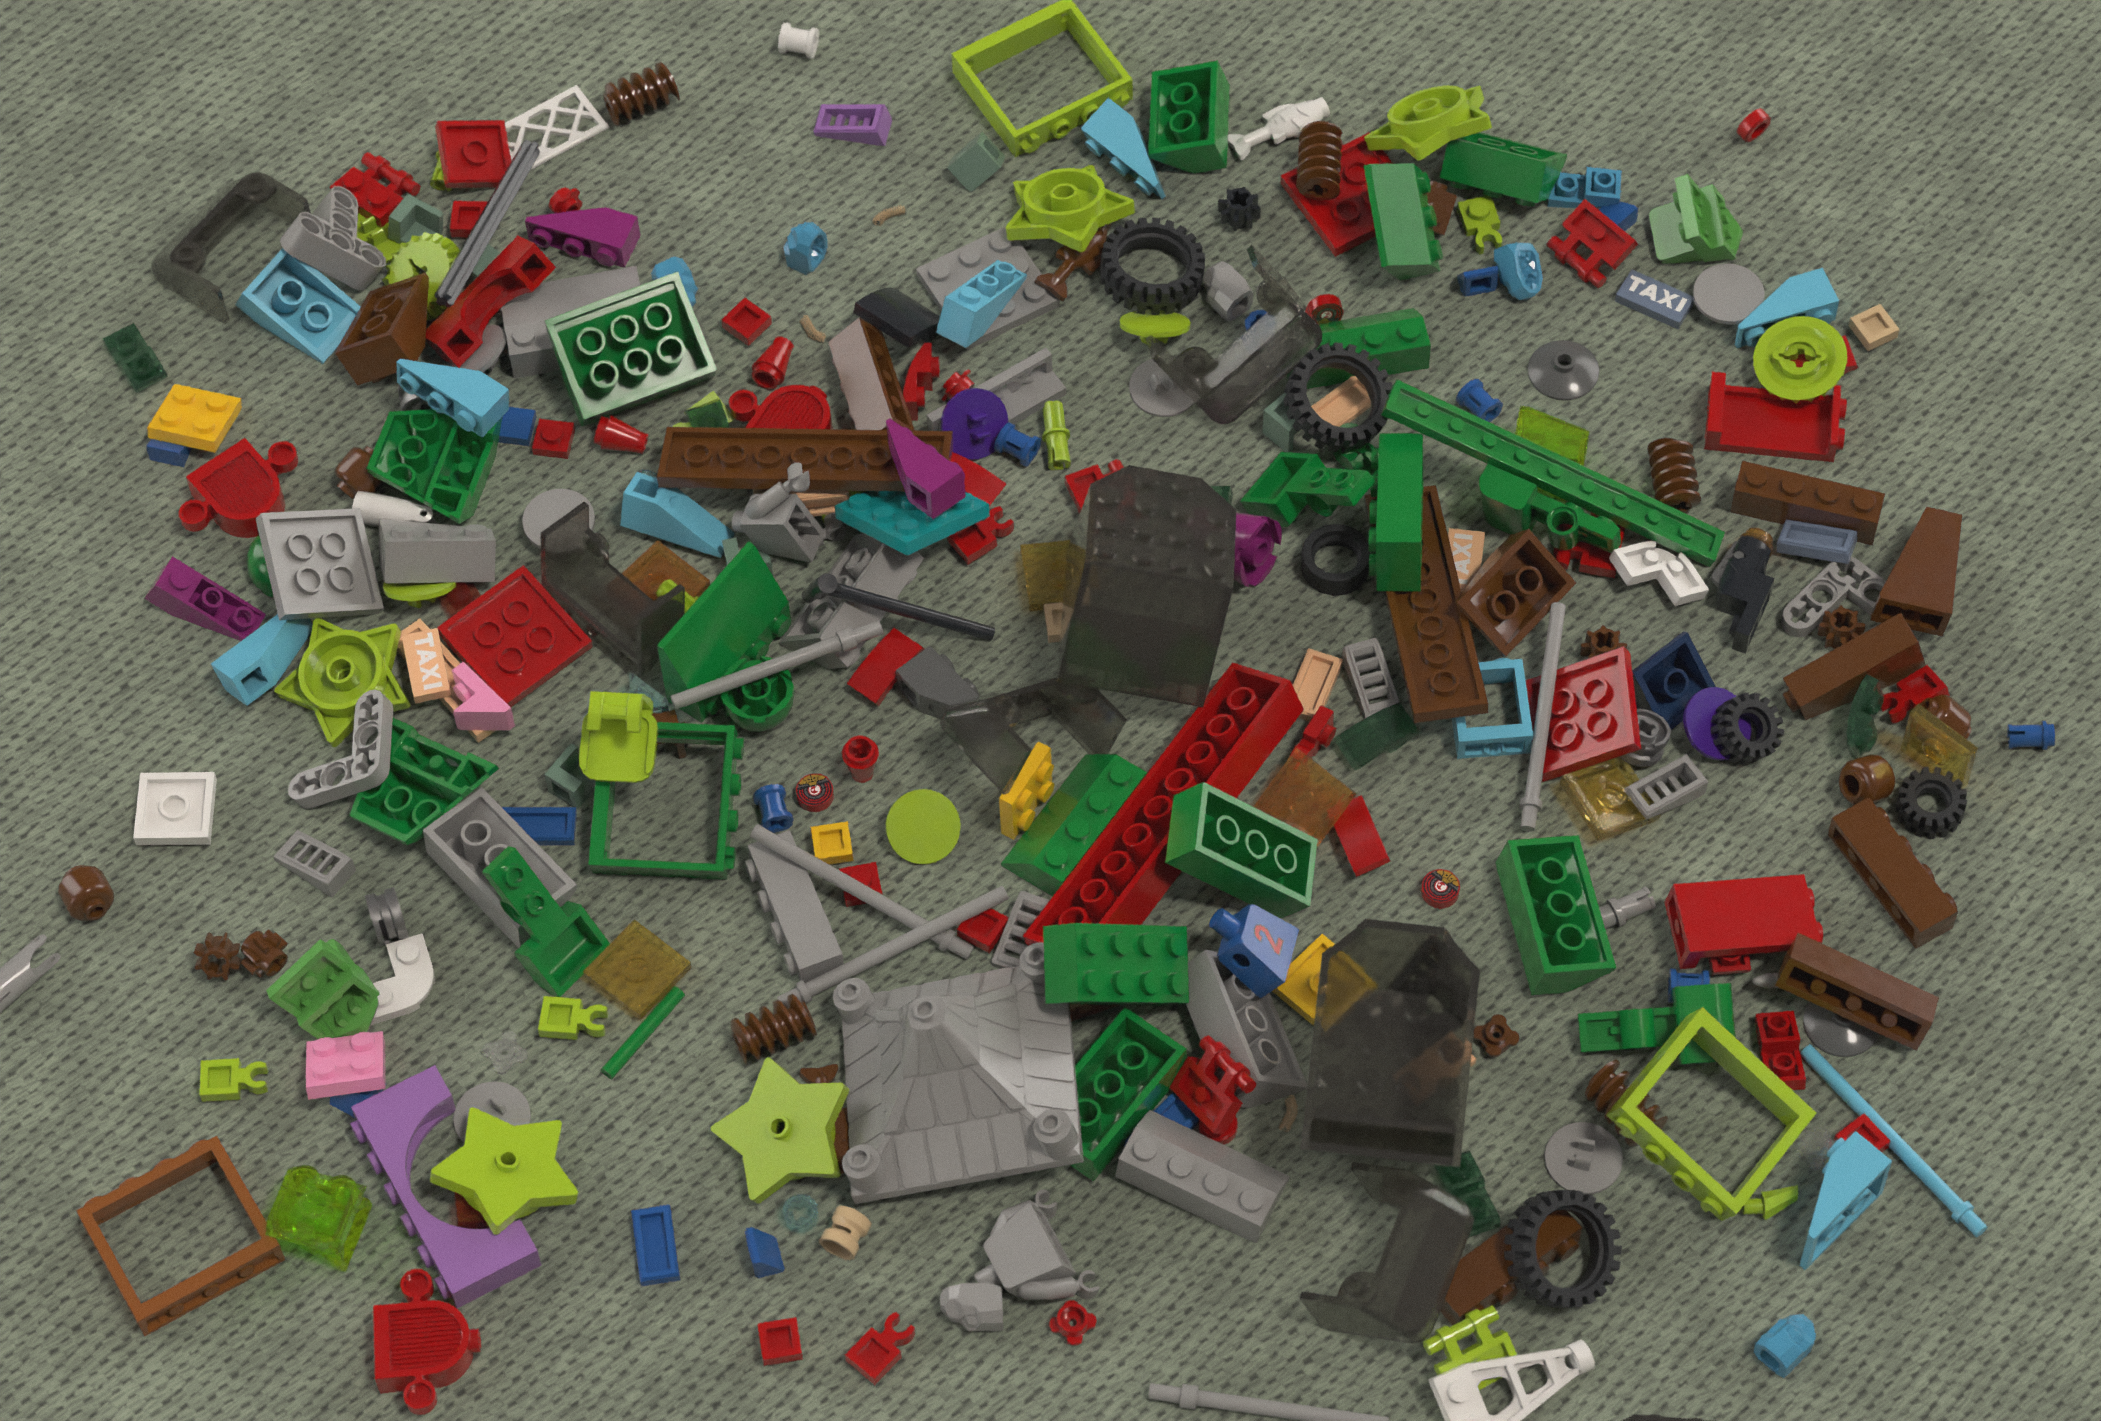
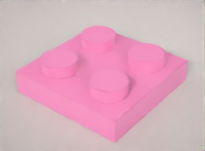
M383 1031L372 1033L360 1032L355 1035L337 1038L324 1037L306 1042V1091L308 1100L386 1089L385 1040Z

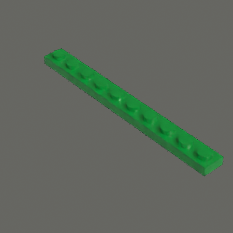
M1396 380L1393 384L1381 415L1486 464L1488 463L1530 481L1542 490L1574 503L1598 516L1606 517L1614 523L1652 541H1656L1678 553L1682 552L1685 556L1708 567L1715 562L1725 534L1724 531L1400 380Z

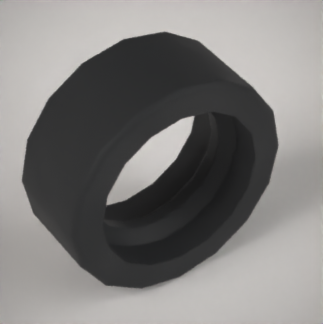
M1342 524L1324 525L1314 530L1305 539L1302 548L1301 567L1303 577L1309 586L1318 592L1332 596L1347 595L1359 589L1367 580L1369 574V554H1371L1369 552V543L1362 533ZM1339 545L1347 547L1357 555V564L1350 571L1333 574L1317 567L1314 560L1318 550L1326 546Z

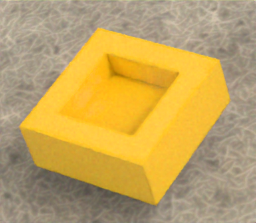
M848 821L811 827L815 857L829 865L854 861Z

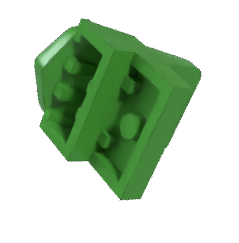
M1688 174L1675 178L1677 192L1673 193L1674 202L1656 207L1649 213L1657 258L1664 264L1736 259L1735 254L1738 251L1743 230L1726 207L1721 193L1713 184L1699 188Z
M320 939L266 990L270 1000L295 1016L299 1026L317 1039L324 1037L337 1038L355 1035L360 1032H368L379 1005L377 996L380 995L379 990L376 989L364 970L354 963L344 947L334 939H330L326 943Z

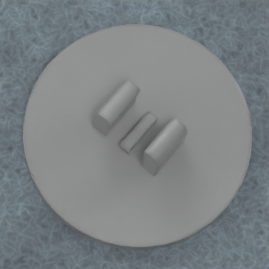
M1729 263L1714 265L1704 270L1696 279L1693 289V299L1699 311L1707 318L1722 324L1741 323L1764 301L1765 294L1763 284L1756 274L1743 266Z
M487 325L482 336L483 344L459 368L481 372L487 369L492 371L506 343L505 332L498 325ZM447 362V366L456 367Z
M1156 357L1143 362L1135 369L1130 378L1129 391L1133 402L1142 411L1153 416L1171 417L1182 414L1194 405L1200 393V381L1196 371L1188 363L1174 357Z
M552 489L539 494L530 501L524 511L522 523L526 537L534 546L548 552H565L577 548L589 538L594 529L595 514L591 503L582 494L569 489Z
M486 1082L469 1089L460 1098L453 1116L455 1131L460 1140L465 1144L468 1114L471 1107L477 1108L514 1126L530 1124L531 1111L526 1097L514 1086L503 1082Z
M1577 1122L1560 1128L1551 1136L1545 1149L1546 1169L1553 1181L1565 1190L1582 1191L1583 1194L1602 1192L1617 1180L1622 1169L1623 1154L1618 1141L1605 1128L1593 1123Z

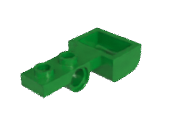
M1280 452L1240 502L1248 514L1267 516L1277 520L1281 527H1289L1307 504L1314 512L1324 517H1330L1339 505L1354 507L1375 480L1367 470L1326 468L1317 454Z
M1487 463L1479 479V488L1484 518L1492 527L1512 535L1527 529L1532 531L1538 521L1547 525L1549 541L1557 549H1572L1580 540L1611 554L1614 549L1619 548L1621 544L1620 528L1612 520L1603 516L1593 517L1584 513V510L1574 503H1561L1537 492L1536 484ZM1560 524L1572 526L1571 529L1564 532L1555 529Z
M508 846L482 871L502 898L500 905L505 913L517 924L523 926L531 936L514 952V955L532 979L550 995L561 997L612 946L581 904L566 901L561 907L557 904L516 848Z
M1731 983L1673 987V1007L1579 1013L1577 1018L1580 1053L1662 1047L1685 1017L1701 1007L1736 1038ZM1693 1039L1689 1041L1678 1055V1065L1716 1062Z

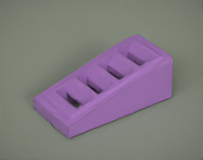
M821 104L814 134L818 137L885 146L892 118L885 104ZM832 116H836L835 125L829 126ZM846 118H849L848 126H844ZM860 120L863 121L862 126H858Z

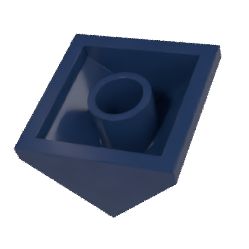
M1684 631L1632 671L1637 709H1646L1657 713L1669 724L1670 730L1683 721L1685 706L1695 693L1705 688L1716 687L1688 632Z

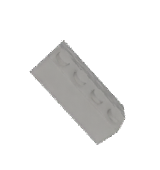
M632 266L543 282L532 293L522 294L501 307L514 379L559 371L560 367L544 321L639 286L640 281L637 267Z

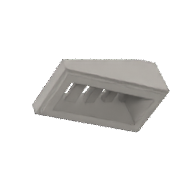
M1372 638L1345 646L1342 651L1343 665L1365 720L1369 721L1401 712V706L1378 639ZM1372 669L1377 670V672L1360 676V673L1369 671ZM1382 683V686L1368 690L1364 689V687ZM1387 695L1388 700L1369 704L1368 700Z
M1686 754L1626 787L1625 793L1647 820L1701 797L1706 793L1708 780ZM1680 777L1686 786L1682 787L1677 778ZM1669 782L1675 792L1671 793L1664 783ZM1657 787L1664 795V798L1660 799L1652 788ZM1646 792L1654 804L1649 806L1640 793Z
M299 830L274 855L276 862L331 898L356 871L353 859ZM298 843L304 845L294 858L288 856ZM312 850L314 853L304 864L300 861ZM320 857L324 858L316 869L311 868ZM332 863L334 865L326 875L323 874L324 870Z
M1020 891L997 946L991 966L1002 969L1020 965V959L1008 956L1005 953L1007 950L1022 954L1023 950L1028 947L1012 940L1013 937L1024 940L1022 936L1027 929L1018 925L1023 923L1031 926L1050 900Z

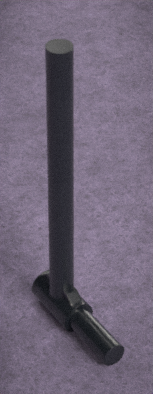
M825 573L813 580L809 587L803 590L801 595L802 599L807 603H811L816 599H823L826 596H832L988 641H992L995 634V627L840 584L837 582L836 577L830 573Z

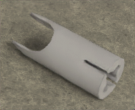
M39 935L0 968V1013L60 960L61 955L54 953L37 968L31 969L30 961L32 955L46 942V935Z

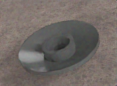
M1557 340L1542 345L1532 354L1528 364V375L1533 386L1543 395L1556 400H1574L1586 395L1594 388L1599 377V365L1593 353L1585 346L1573 341ZM1560 362H1566V363H1569L1570 365L1563 366V365H1560L1559 363H1560Z
M1809 1002L1805 1009L1804 1028L1806 1034L1817 1048L1827 1054L1838 1057H1852L1862 1054L1874 1045L1879 1036V1033L1849 1019L1842 1020L1836 1013L1812 1002Z

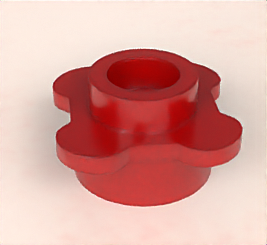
M566 187L559 189L550 198L548 203L549 209L554 213L580 210L582 207V202L578 197L580 191L577 188L571 190Z
M969 369L962 375L955 372L944 383L943 388L946 391L941 399L945 402L957 393L974 387L975 383L968 377L971 373Z
M1069 1300L1059 1309L1057 1317L1050 1319L1049 1327L1053 1333H1060L1066 1337L1069 1345L1077 1346L1083 1342V1335L1089 1329L1096 1327L1097 1319L1093 1313H1088L1078 1302ZM1071 1320H1075L1077 1324L1075 1326H1071L1069 1322Z

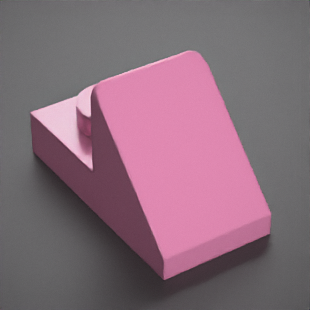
M462 662L452 670L455 681L453 690L463 702L453 712L456 726L459 730H511L515 727L511 707L472 669Z

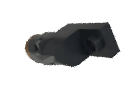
M1749 528L1745 533L1741 534L1738 541L1732 544L1711 576V581L1717 587V609L1735 616L1729 630V634L1734 635L1732 649L1744 654L1748 650L1770 600L1775 579L1766 575L1767 563L1773 552V538L1769 533L1759 528Z

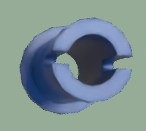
M2041 721V724L2037 725L2008 724V748L2042 747V750H2047L2048 746H2055L2054 724H2047L2046 721Z

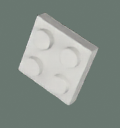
M215 772L140 773L133 837L135 844L210 845L217 783Z

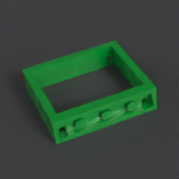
M657 722V742L724 745L715 864L609 859L616 782L595 781L588 865L592 873L727 880L728 869H734L736 849L735 847H730L731 832L737 833L739 815L738 810H733L734 796H740L741 774H736L737 760H743L744 738H738V732L733 725Z

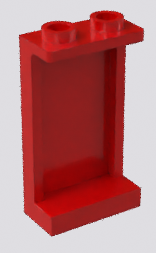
M1712 371L1708 392L1704 450L1834 462L1836 449L1843 450L1845 429L1839 428V420H1845L1847 399L1841 398V385H1835L1831 395H1825V397L1820 395L1815 397L1812 402L1800 400L1796 404L1793 400L1789 399L1782 401L1778 396L1769 394L1767 389L1725 385L1726 373Z
M1804 874L1673 884L1664 901L1680 969L1695 968L1700 958L1788 951L1797 933L1817 942H1823V928L1820 922H1816L1813 910L1815 905L1814 893L1811 888L1807 887Z

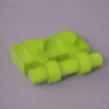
M1493 1305L1481 1311L1474 1309L1465 1314L1464 1320L1451 1327L1444 1325L1434 1331V1336L1423 1341V1346L1429 1355L1443 1349L1447 1357L1445 1360L1433 1365L1437 1375L1464 1363L1517 1355L1507 1331L1501 1329L1491 1334L1488 1325L1499 1320V1314ZM1474 1333L1477 1343L1461 1351L1457 1341ZM1503 1377L1484 1379L1479 1383L1478 1389L1481 1390Z

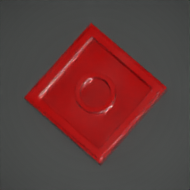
M437 121L435 130L445 188L497 187L511 163L505 121Z

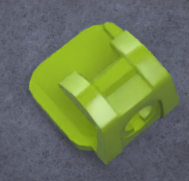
M590 691L588 714L584 716L582 721L579 765L586 777L595 781L638 783L645 781L651 776L655 767L658 724L652 716L653 701L645 694Z

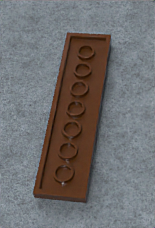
M667 427L657 473L658 487L770 489L778 482L783 484L788 480L787 469L791 464L801 463L803 473L809 471L810 485L807 490L905 491L889 449L887 430ZM911 431L914 436L925 444L932 445L939 454L951 461L954 443L953 431Z
M1436 485L1423 487L1421 591H1384L1414 723L1488 713V700L1469 621L1455 604L1462 592ZM1371 494L1364 495L1365 508L1369 526L1376 527V524H1370L1371 500H1377V497H1371Z

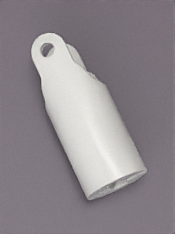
M358 491L353 501L352 509L360 508L365 525L379 527V519L437 524L430 507L415 504L407 499Z

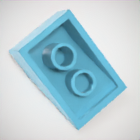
M283 248L244 290L235 304L258 325L322 364L338 348L361 307L320 271L294 258Z
M1857 1131L1846 1141L1843 1138L1838 1139L1827 1152L1826 1156L1829 1157V1161L1822 1170V1173L1825 1175L1800 1261V1266L1804 1270L1883 1192L1892 1161Z

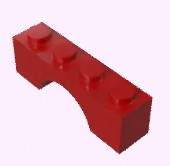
M517 236L457 297L453 306L447 308L426 329L425 341L443 360L459 368L483 344L482 336L484 329L493 315L512 299L522 294L532 293L556 268L555 265L535 243Z

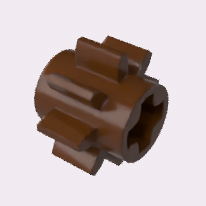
M1839 605V608L1832 613L1827 610L1824 611L1823 623L1819 624L1817 635L1825 636V648L1831 646L1836 649L1864 633L1865 624L1857 623V610L1851 611Z
M1602 625L1601 629L1596 630L1594 633L1589 630L1586 632V643L1581 644L1580 655L1589 656V659L1623 646L1627 649V644L1619 643L1621 633L1619 630L1614 632L1606 628L1605 625Z
M269 929L265 933L255 931L245 939L241 946V952L246 956L241 961V965L252 975L256 974L259 978L264 973L267 976H273L287 962L288 956L282 950L288 943L276 932L272 933Z
M210 932L207 933L205 945L201 943L196 944L194 954L199 956L194 968L196 970L202 969L207 974V980L221 976L224 980H228L230 968L239 969L241 959L236 956L240 950V943L233 944L226 932L222 936H213Z

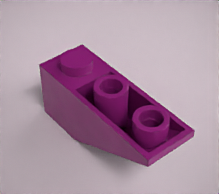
M607 207L530 216L525 219L528 240L542 248L550 246L564 250L573 257L585 256L592 258L605 266L616 265L625 268L641 236L638 216Z
M890 418L886 420L889 449L906 496L911 504L934 519L966 497L965 474L956 462L946 459L932 445L925 444L914 436L908 428L900 426Z
M173 556L160 571L144 598L174 617L242 641L257 630L266 616V613Z

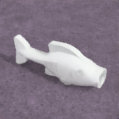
M1320 97L1316 100L1278 106L1262 115L1263 121L1266 123L1264 127L1246 135L1229 134L1228 145L1235 150L1239 160H1243L1249 154L1251 147L1269 139H1273L1274 143L1278 144L1286 138L1294 136L1299 138V133L1304 126L1330 116L1328 105Z

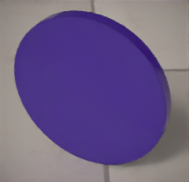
M969 388L957 393L947 403L942 413L940 429L941 431H953L954 443L952 452L967 459H981L995 452L994 445L998 434L1005 424L1008 423L1007 410L1001 399L994 393L982 388Z
M1719 687L1702 689L1689 699L1684 709L1683 724L1688 740L1699 753L1707 758L1721 761L1730 759L1731 753L1723 756L1720 753L1724 748L1722 744L1715 746L1713 740L1718 738V734H1711L1710 728L1717 724L1711 722L1713 715L1717 714L1715 710L1720 705L1736 697V695ZM1741 715L1738 720L1739 729L1742 735L1747 740H1750L1751 721L1746 716Z

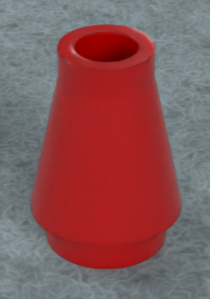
M781 336L776 337L773 343L753 363L752 379L760 387L775 389L784 382L790 355L794 348L789 339Z
M612 415L610 418L601 416L593 443L601 445L602 450L636 452L643 455L649 434L637 430Z
M854 736L843 746L842 759L856 782L865 783L871 780L879 756L878 746L866 736Z

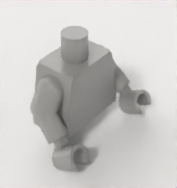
M793 463L787 469L788 480L783 484L778 482L763 494H754L750 497L744 511H736L733 514L732 528L735 532L745 533L755 547L763 553L813 562L818 547L824 544L823 540L827 538L831 541L843 539L846 534V527L844 522L836 519L834 512L825 516V528L822 529L797 494L789 493L791 491H806L810 485L809 471L803 473L802 464Z
M1047 1190L1038 1191L1035 1196V1202L1027 1200L1001 1211L990 1232V1237L983 1244L991 1264L975 1273L978 1283L988 1282L999 1286L1003 1284L1008 1292L1025 1300H1053L1073 1297L1076 1293L1080 1298L1088 1300L1094 1298L1100 1287L1096 1286L1088 1288L1083 1284V1282L1094 1280L1096 1274L1091 1270L1083 1271L1079 1275L1078 1280H1074L1071 1277L1076 1272L1049 1222V1219L1056 1215L1058 1203L1042 1204L1049 1200L1050 1193Z

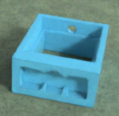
M1498 658L1494 661L1479 662L1484 684L1513 682L1519 724L1466 728L1465 716L1452 718L1457 759L1531 753L1533 730L1523 660Z

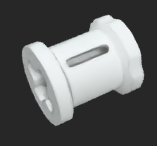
M783 23L778 40L779 53L792 51L806 54L807 58H814L819 42L818 28H811V30L791 27L790 23Z

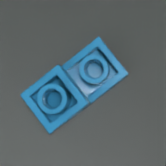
M1587 167L1585 175L1560 173L1547 199V207L1577 208L1584 199L1595 207L1619 203L1621 170Z

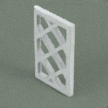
M577 85L505 123L506 132L513 128L520 129L516 143L508 142L511 161L523 142L526 130L544 133L541 146L538 147L540 154L531 170L609 128V124L604 121ZM573 96L580 102L578 110L559 107L560 103ZM543 112L551 113L547 126L528 124L530 119ZM557 114L575 117L571 130L553 127ZM581 118L593 119L597 123L596 126L585 132L578 131ZM551 134L569 137L565 143L555 148H547Z

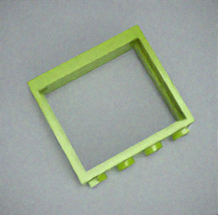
M1060 0L951 53L954 76L1014 157L1025 152L1032 153L1041 144L1054 138L1059 139L1066 136L1070 130L1086 123L1107 98L1111 99L1121 108L1133 99V79L1072 0ZM1068 30L1109 85L1016 130L976 74Z
M1701 1007L1685 1017L1606 1116L1621 1128L1619 1132L1621 1135L1631 1138L1643 1149L1642 1152L1649 1161L1656 1165H1661L1671 1175L1673 1183L1678 1188L1690 1192L1701 1202L1700 1206L1704 1212L1710 1211L1723 1221L1737 1215L1816 1115V1112L1712 1015ZM1691 1039L1786 1126L1732 1195L1637 1108V1105Z

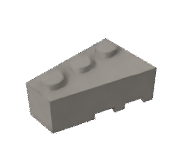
M379 519V563L385 583L495 582L496 540L492 529L478 524L456 526Z

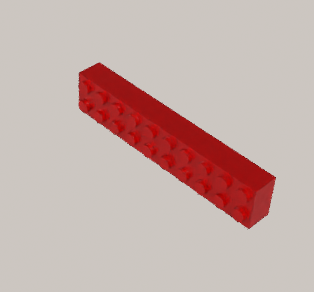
M1233 662L1024 933L1022 937L1027 946L1044 942L1043 926L1069 923L1143 924L1182 872L1165 863L1174 795L1205 782L1238 798L1304 710L1290 680Z

